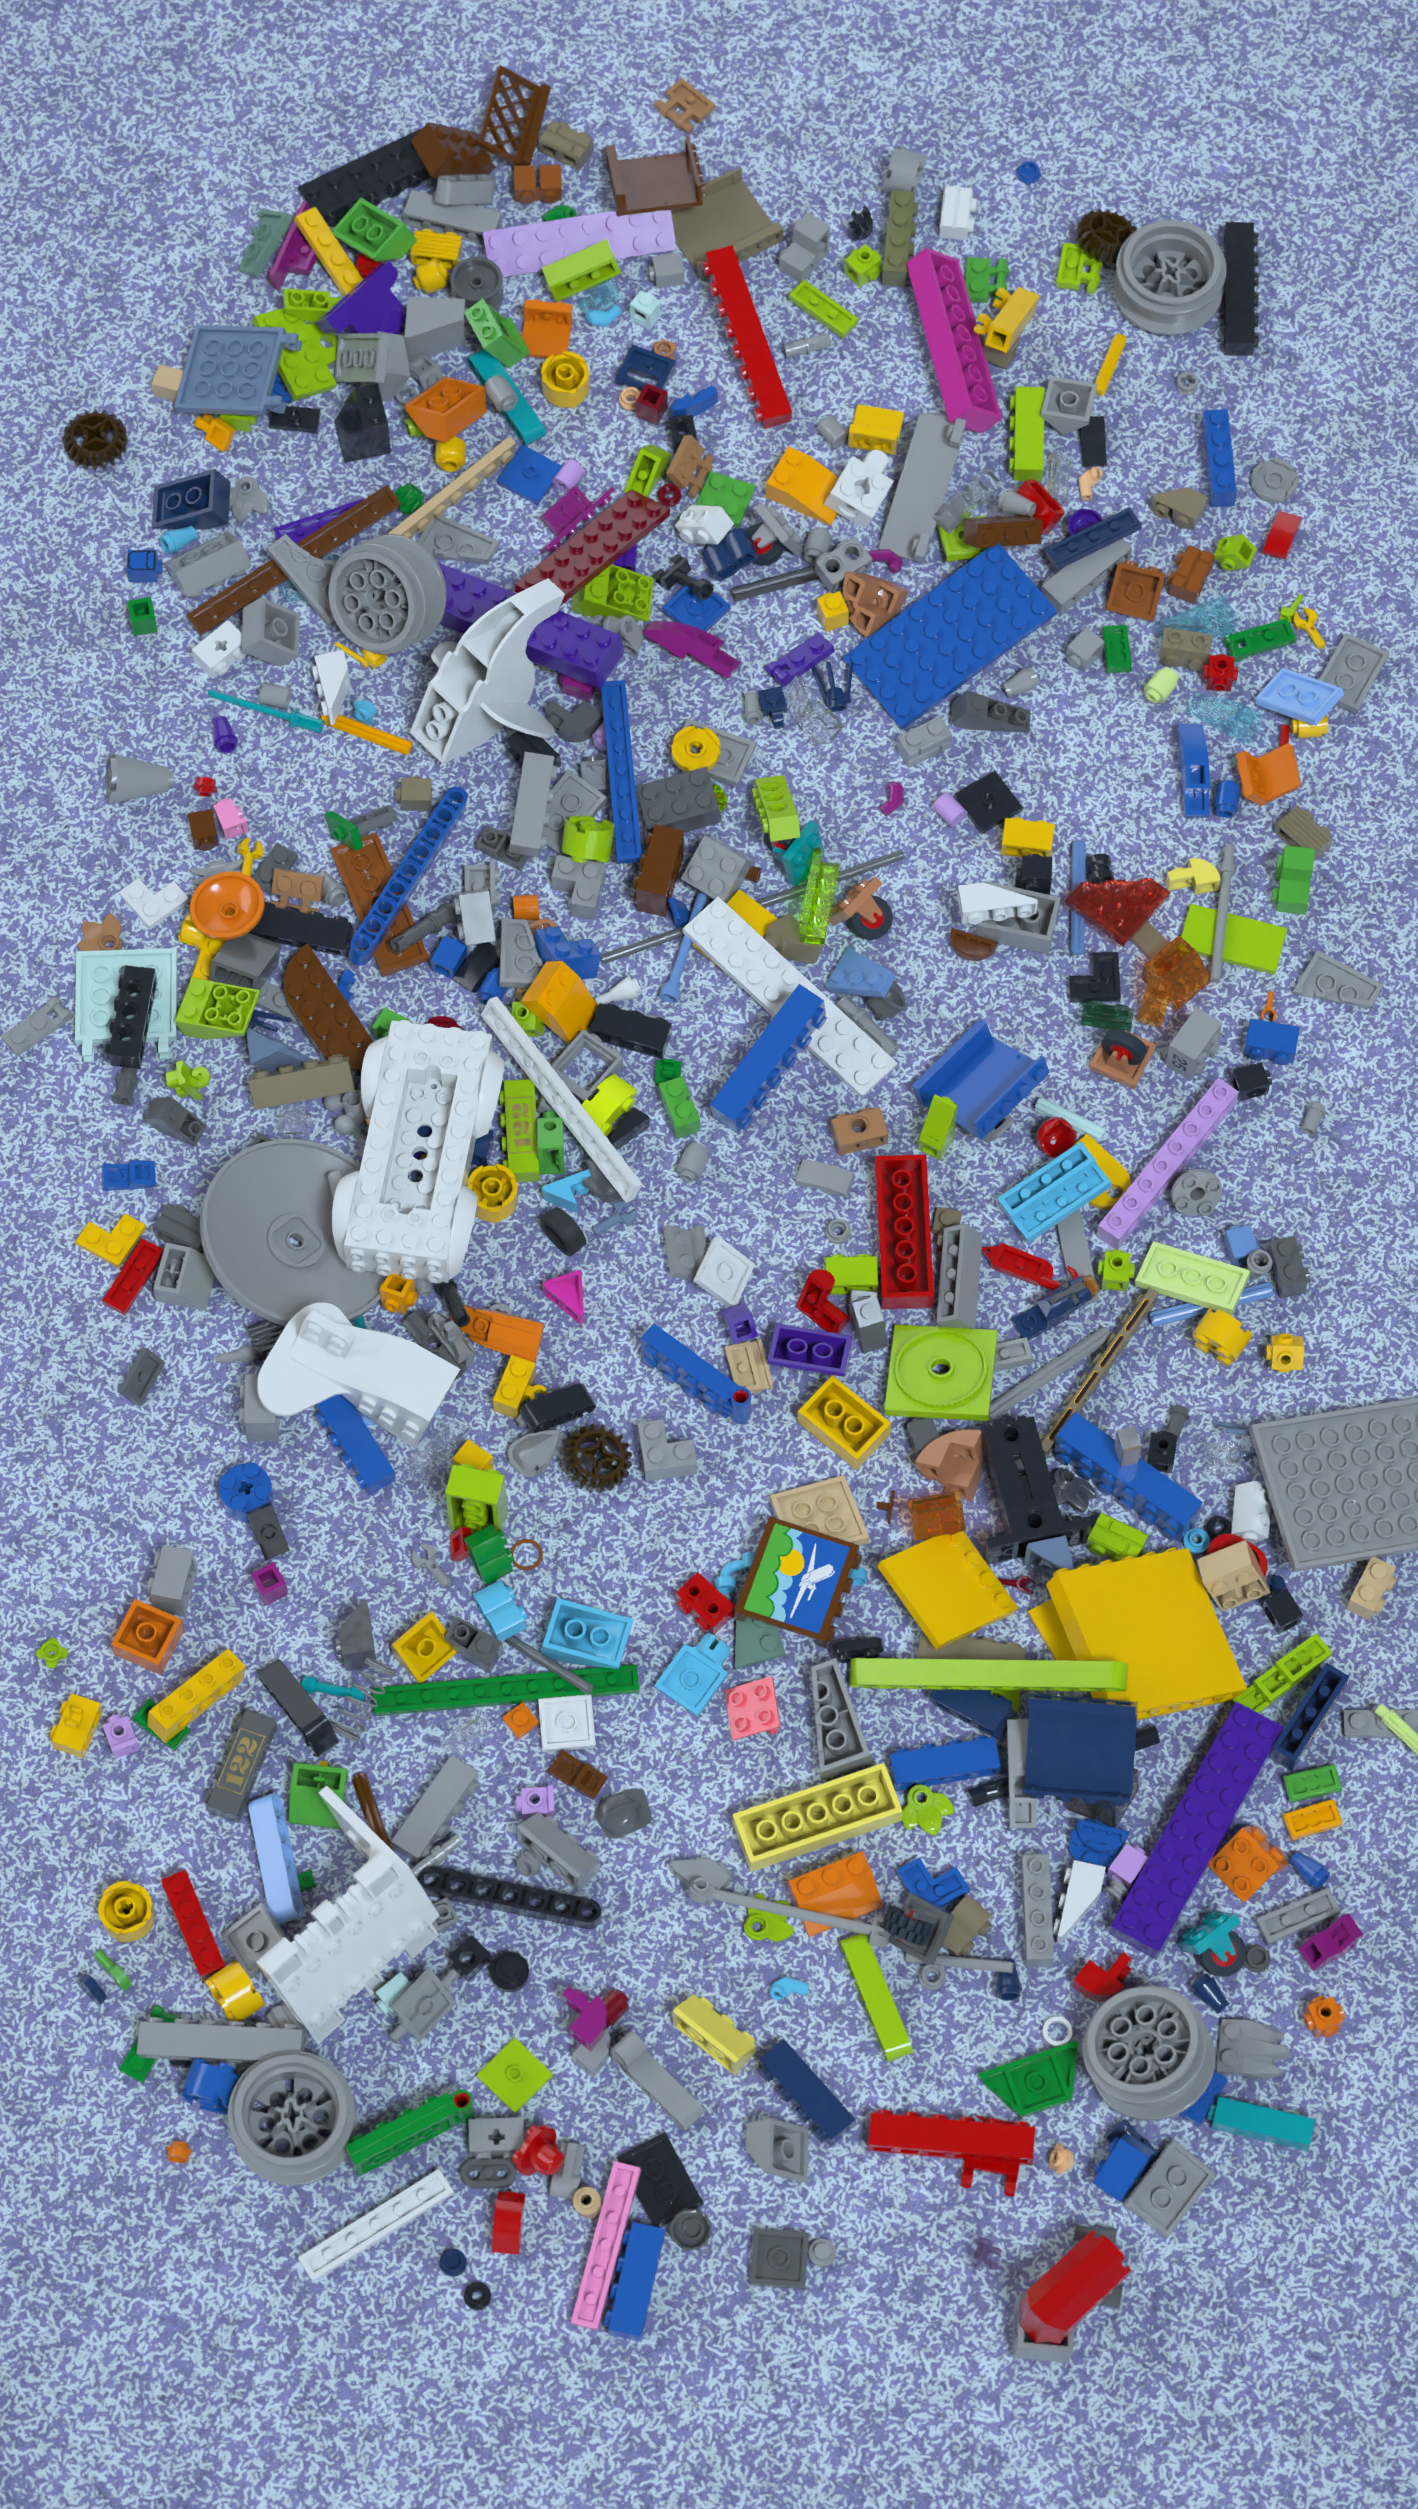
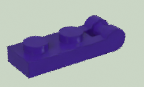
M818 632L777 662H770L766 667V673L771 677H775L777 683L785 687L834 653V646Z

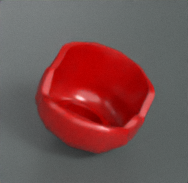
M1051 1117L1043 1122L1037 1130L1036 1141L1049 1157H1058L1074 1146L1077 1133L1066 1119ZM1055 1139H1056V1142H1055L1054 1145H1053L1052 1143H1050L1051 1140H1055Z

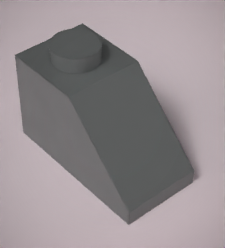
M877 1296L848 1304L863 1354L887 1347L885 1323Z

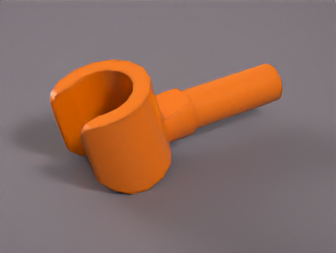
M1272 991L1268 992L1266 1008L1261 1013L1260 1018L1263 1021L1265 1014L1272 1015V1022H1275L1276 1012L1273 1009L1274 992Z

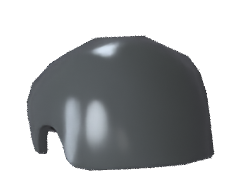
M696 2208L683 2209L674 2216L670 2223L672 2241L684 2250L700 2249L708 2243L712 2235L710 2219L704 2212Z

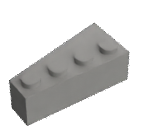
M835 1658L812 1666L819 1769L822 1780L873 1764L837 1659Z

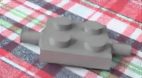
M427 1968L392 2005L391 2009L398 2017L400 2025L389 2035L390 2039L397 2044L408 2032L420 2043L456 2004L451 1996L449 1987L460 1975L451 1968L441 1980L434 1972Z

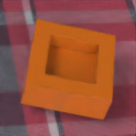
M524 1702L502 1717L503 1722L518 1740L539 1725V1721Z

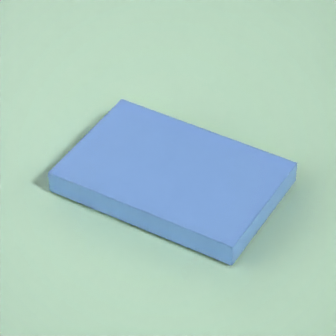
M1282 668L1256 696L1255 703L1258 706L1316 726L1344 693L1343 688Z

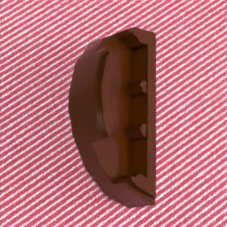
M951 927L950 942L952 949L958 956L966 960L980 961L987 959L995 953L999 946V942Z

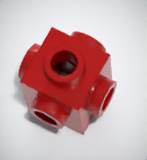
M1224 654L1210 655L1209 663L1203 666V679H1207L1206 690L1231 692L1232 682L1238 679V667L1234 666V657Z

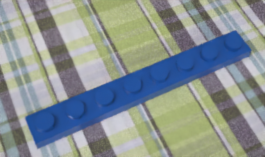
M625 680L606 681L601 687L613 823L615 825L617 864L640 862L642 853Z

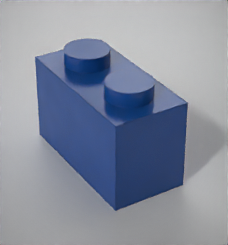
M1250 1018L1243 1055L1249 1056L1250 1059L1256 1061L1268 1059L1274 1060L1279 1065L1293 1064L1300 1027Z
M1128 2133L1120 2139L1116 2137L1108 2148L1111 2154L1107 2161L1102 2159L1093 2172L1097 2175L1093 2184L1119 2202L1126 2197L1154 2153L1153 2150Z

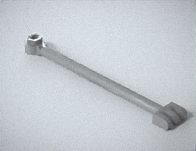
M697 1878L690 1884L688 1894L694 1902L702 1903L707 1900L712 1901V1899L870 1935V1945L888 1946L890 1932L881 1928L883 1918L874 1916L873 1925L714 1889L715 1886H710L704 1878Z

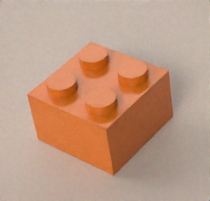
M134 1599L111 1643L113 1653L120 1658L162 1675L185 1630L183 1621L176 1616Z

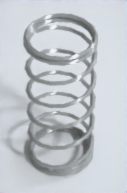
M365 1657L364 1662L384 1673L389 1679L380 1678L361 1670L358 1673L377 1685L383 1692L374 1691L352 1683V1686L367 1695L376 1705L345 1696L347 1700L362 1709L370 1718L338 1709L339 1712L353 1720L363 1730L353 1729L334 1721L331 1723L334 1732L357 1743L360 1742L361 1738L354 1732H365V1728L352 1716L364 1720L372 1719L371 1714L358 1703L370 1707H377L379 1705L364 1690L375 1694H385L384 1688L372 1678L388 1682L392 1681L391 1676L395 1674L393 1669L370 1657Z

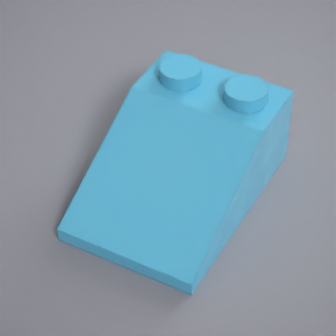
M557 1598L542 1645V1653L551 1659L569 1664L619 1669L634 1619Z

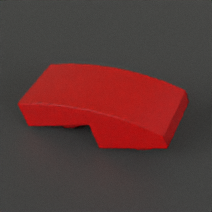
M1279 511L1267 537L1263 553L1276 558L1286 559L1293 547L1294 537L1301 526L1302 517Z

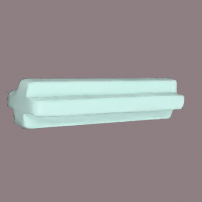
M1040 1097L1035 1104L1037 1112L1049 1118L1062 1117L1070 1123L1074 1130L1084 1135L1088 1134L1096 1141H1101L1106 1129L1043 1097Z

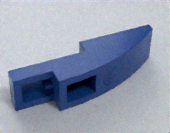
M1178 724L1179 773H1182L1184 818H1208L1210 816L1209 790L1211 789L1208 750L1203 724Z

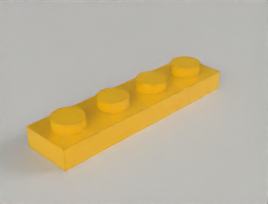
M316 207L297 215L294 219L295 223L342 295H347L363 280Z

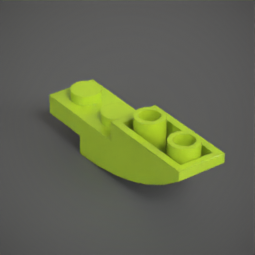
M283 289L285 312L314 324L342 299L331 297L330 291Z

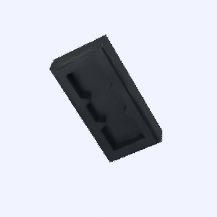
M286 406L285 413H275L272 411L270 429L318 434L321 409Z
M271 1502L246 1512L266 1561L290 1551Z

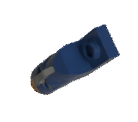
M1090 1274L1078 1276L1036 1300L1034 1307L1014 1317L1012 1324L1021 1338L1027 1337L1029 1341L1068 1320L1071 1312L1095 1298V1294L1099 1293V1287Z

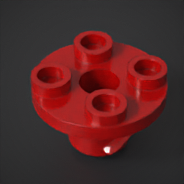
M533 2125L526 2134L527 2139L522 2147L514 2153L512 2163L516 2165L517 2171L524 2176L533 2175L537 2171L544 2175H553L561 2169L565 2160L564 2153L558 2149V2144L555 2145L556 2131L549 2125H542L540 2127Z

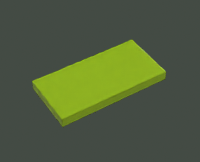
M1190 904L1178 946L1179 951L1212 959L1218 910ZM1227 913L1222 962L1275 975L1288 928Z

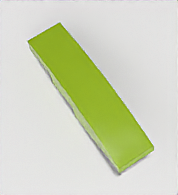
M1315 1633L1278 1660L1274 1667L1257 1678L1253 1685L1247 1688L1241 1696L1232 1699L1231 1703L1235 1705L1237 1701L1260 1714L1311 1674L1333 1652Z

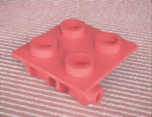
M772 1676L724 1690L732 1740L768 1731V1734H777L779 1732L778 1728L781 1725Z

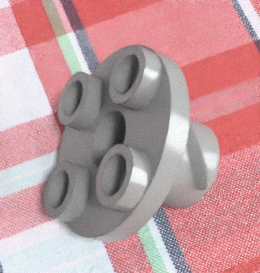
M1194 1169L1182 1173L1175 1181L1171 1190V1198L1175 1208L1189 1216L1210 1215L1222 1196V1185L1218 1177L1205 1169Z

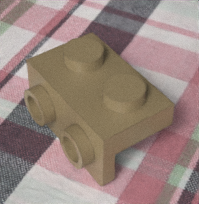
M1164 628L1159 664L1169 667L1190 668L1194 671L1203 670L1204 664L1209 663L1213 635Z

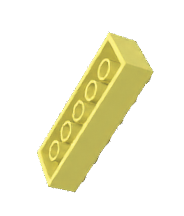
M882 1763L734 1813L732 1824L749 1870L753 1872L902 1821L903 1811L886 1766Z

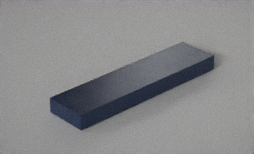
M1129 507L1045 548V554L1058 571L1141 530L1142 523Z

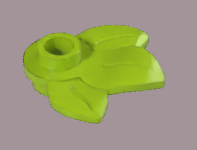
M916 1785L907 1794L908 1804L902 1810V1822L906 1830L919 1825L926 1833L936 1836L942 1825V1816L954 1814V1807L944 1794L933 1793L925 1785ZM918 1793L925 1795L923 1803L917 1801Z
M759 1893L758 1895L753 1897L757 1899L766 1900L762 1893ZM775 1901V1903L790 1906L788 1901ZM748 1908L749 1917L744 1923V1931L750 1939L760 1941L767 1938L771 1941L779 1942L788 1939L794 1933V1928L785 1922L787 1916ZM754 1924H761L763 1929L759 1932L754 1931L752 1928Z

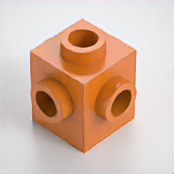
M1320 1996L1309 2002L1310 2005L1306 2008L1305 2015H1303L1307 2029L1309 2031L1312 2030L1315 2038L1320 2036L1327 2038L1337 2034L1345 2018L1341 2004H1336L1333 1996L1325 1999V1996ZM1327 2011L1329 2017H1324L1321 2013Z

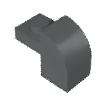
M554 700L546 706L547 720L555 728L559 727V738L567 742L578 743L590 739L603 722V713L585 700L572 713Z

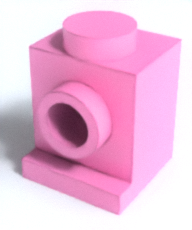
M232 798L223 799L213 805L215 817L225 840L249 832L247 820L243 816L240 806L235 807Z

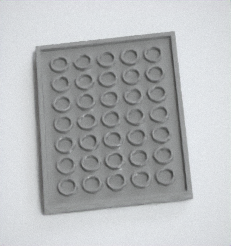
M1418 1398L1258 1423L1250 1426L1249 1432L1293 1572L1363 1561L1373 1557L1380 1558L1418 1551Z

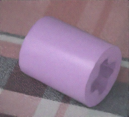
M569 459L553 478L552 482L557 489L567 493L583 477L585 470L578 462Z
M948 792L941 795L933 805V809L951 827L956 826L967 815V811Z

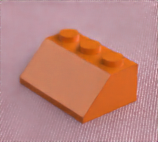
M445 376L406 404L405 410L426 437L436 439L438 442H448L487 413L485 387Z
M863 1851L788 1881V1891L797 1908L854 1920L883 1908L874 1875ZM801 1920L808 1937L834 1928Z

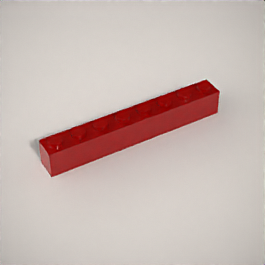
M733 245L705 252V262H702L703 272L705 276L710 277V291L713 297H717L719 303L717 304V311L720 318L724 317L726 325H724V330L727 338L732 339L733 356L735 360L739 359L741 364L739 367L740 376L743 381H747V395L750 402L754 401L756 406L754 414L757 422H761L764 429L791 422L792 409Z

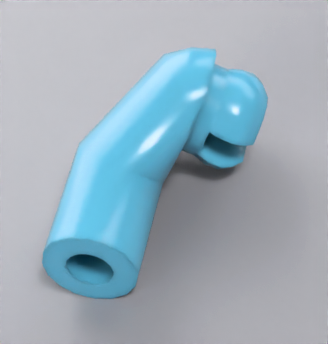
M614 304L607 311L589 310L585 318L592 325L606 327L622 311L619 306Z
M783 1977L771 1985L769 1990L770 1996L774 2000H781L791 1993L806 1996L810 1983L791 1977Z

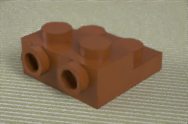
M1125 560L1124 564L1118 562L1106 611L1154 622L1166 574L1162 573V569L1148 566V569L1138 567L1139 564L1128 560Z

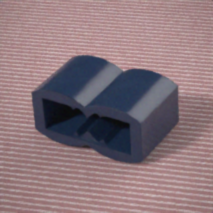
M734 528L728 531L718 545L709 544L701 553L712 577L718 581L730 578L739 569L750 565L759 557L749 533L742 528Z

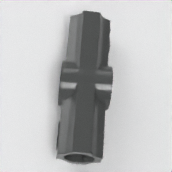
M419 1310L408 1315L406 1320L403 1321V1325L419 1346L458 1367L460 1370L454 1381L462 1377L464 1372L467 1371L466 1366L462 1362L458 1364L428 1327V1318ZM432 1343L441 1345L438 1349L433 1350L429 1348V1345Z

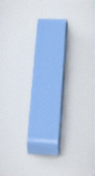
M272 1793L250 1801L248 1807L268 1908L278 1925L303 1917L304 1906L283 1803L278 1794Z

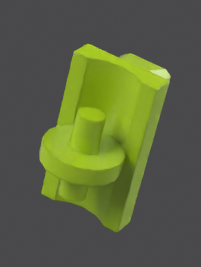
M183 1060L176 1062V1070L165 1073L167 1086L170 1089L175 1088L180 1098L191 1096L195 1100H202L203 1095L199 1089L206 1087L211 1081V1074L205 1067L201 1066L192 1069Z

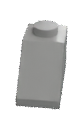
M712 1859L674 1860L669 1864L670 1872L688 1888H690L691 1882L697 1878L706 1879L710 1886H715L714 1889L722 1891L731 1884V1876L729 1875L731 1872L721 1862L716 1864ZM707 1900L705 1903L710 1906L715 1900Z

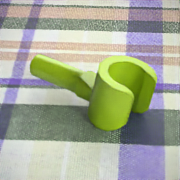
M1302 594L1297 596L1291 607L1282 606L1279 620L1288 618L1289 622L1293 621L1295 611L1304 598Z

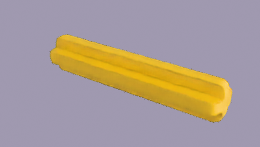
M1120 333L1114 335L1095 384H1098L1096 394L1100 396L1105 395L1126 344L1127 337Z

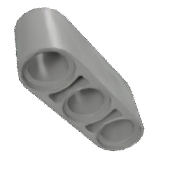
M485 174L438 176L434 200L445 205L492 203L496 178Z

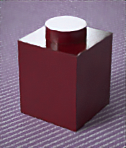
M646 383L636 400V417L658 426L668 408V392Z

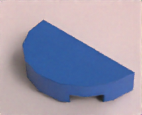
M1077 1819V1834L1080 1841L1088 1849L1096 1853H1110L1118 1850L1125 1844L1130 1833L1127 1830Z

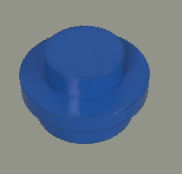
M1025 161L1017 169L1018 179L1025 184L1035 183L1040 178V168L1033 161Z

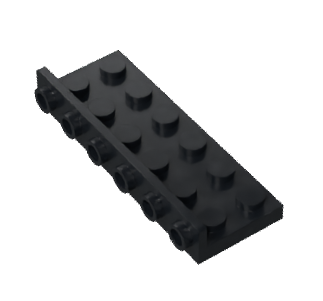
M421 128L298 186L297 192L303 201L308 202L311 209L317 208L328 227H334L360 198L377 206L381 201L389 197H397L403 190L410 187H418L424 180L431 178L430 173L411 142Z

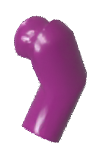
M879 549L868 551V554L873 559L872 562L884 561L889 565L888 569L891 573L901 571L902 559L892 550Z
M892 781L887 785L889 800L879 807V810L886 817L904 802V787L900 782Z

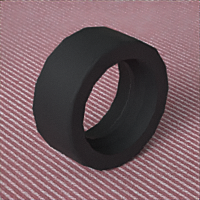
M555 1207L540 1219V1225L547 1237L565 1255L571 1257L587 1244L585 1235L580 1227L561 1208Z

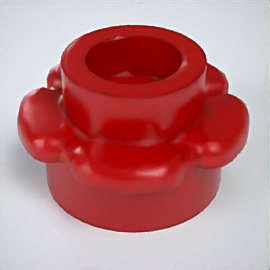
M198 777L196 784L193 785V789L197 790L199 796L211 797L212 793L217 792L216 780L209 777Z

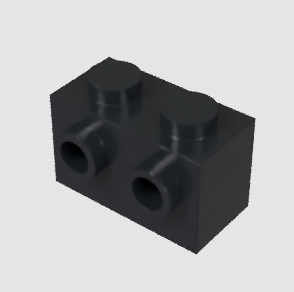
M1039 854L1022 855L1021 865H1016L1015 887L1050 895L1052 857Z

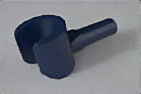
M1280 1575L1266 1580L1268 1586L1272 1587L1273 1591L1279 1590V1592L1287 1589L1285 1580Z

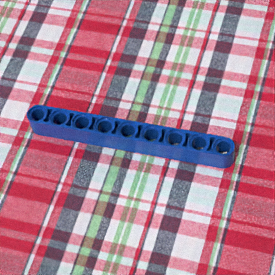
M451 787L447 790L351 940L349 959L353 964L361 966L371 960L465 812L468 794L463 788ZM404 874H410L412 877L405 876ZM394 892H397V893H400L401 895H394L393 893H394ZM380 911H387L389 914H384ZM373 929V930H376L377 932L373 933V932H370L369 930ZM357 948H362L366 951H359Z

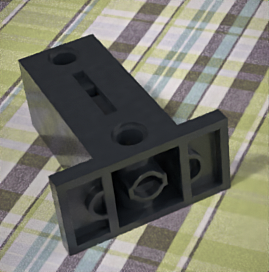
M1018 1416L1013 1418L1012 1421L1005 1423L994 1421L983 1427V1455L1004 1532H997L986 1538L984 1548L985 1562L990 1565L1025 1557L1026 1548L1029 1543L1066 1536L1068 1547L1086 1544L1091 1528L1088 1516L1081 1517L1075 1515L1067 1518L1066 1521H1062L1034 1416L1028 1418L1027 1416Z

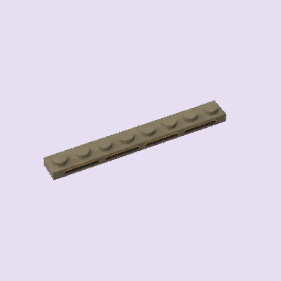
M1149 1288L1146 1294L1141 1293L1134 1303L1136 1308L1133 1313H1127L1120 1323L1121 1330L1118 1334L1114 1332L1107 1341V1350L1104 1354L1100 1352L1096 1356L1092 1364L1094 1366L1090 1374L1086 1372L1082 1376L1078 1384L1080 1386L1076 1394L1072 1392L1064 1403L1066 1408L1062 1414L1058 1412L1050 1423L1052 1428L1048 1434L1044 1432L1040 1436L1046 1460L1054 1450L1058 1432L1075 1412L1077 1414L1080 1413L1157 1303L1159 1292Z

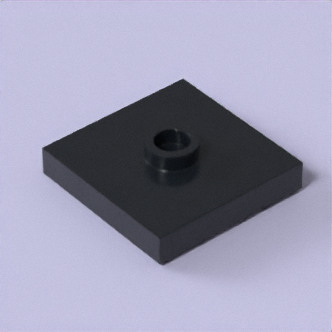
M996 771L991 772L954 794V799L967 811V816L981 835L1003 823L1005 818H1011L1023 811L1022 805Z

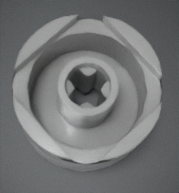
M896 146L881 191L891 194V190L915 192L916 194L927 156Z

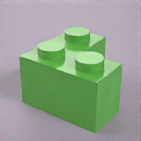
M1285 845L1283 855L1278 854L1274 880L1279 881L1278 888L1273 889L1272 903H1277L1276 912L1306 915L1315 849Z

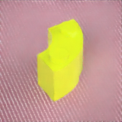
M616 1074L609 1076L596 1087L599 1092L591 1101L586 1099L582 1103V1107L605 1136L611 1132L612 1124L623 1113H627L632 1109L635 1104L634 1097L638 1092Z

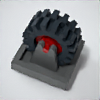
M909 1893L903 1908L899 1909L895 1906L888 1908L881 1928L890 1932L889 1943L926 1964L934 1965L954 1915L916 1894Z

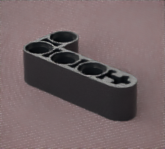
M279 1658L256 1673L268 1693L300 1731L308 1747L311 1746L316 1758L339 1743L327 1717Z

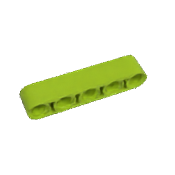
M859 1933L839 1941L842 1953L845 1952L846 1954L844 1958L851 1976L856 1979L854 1983L861 2001H865L866 2006L864 2008L872 2027L875 2026L876 2031L874 2033L882 2052L885 2051L886 2055L884 2058L888 2063L912 2054L913 2049L872 1946L869 1944L868 1936Z

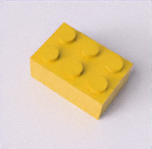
M833 1375L798 1411V1423L856 1471L891 1434V1422Z

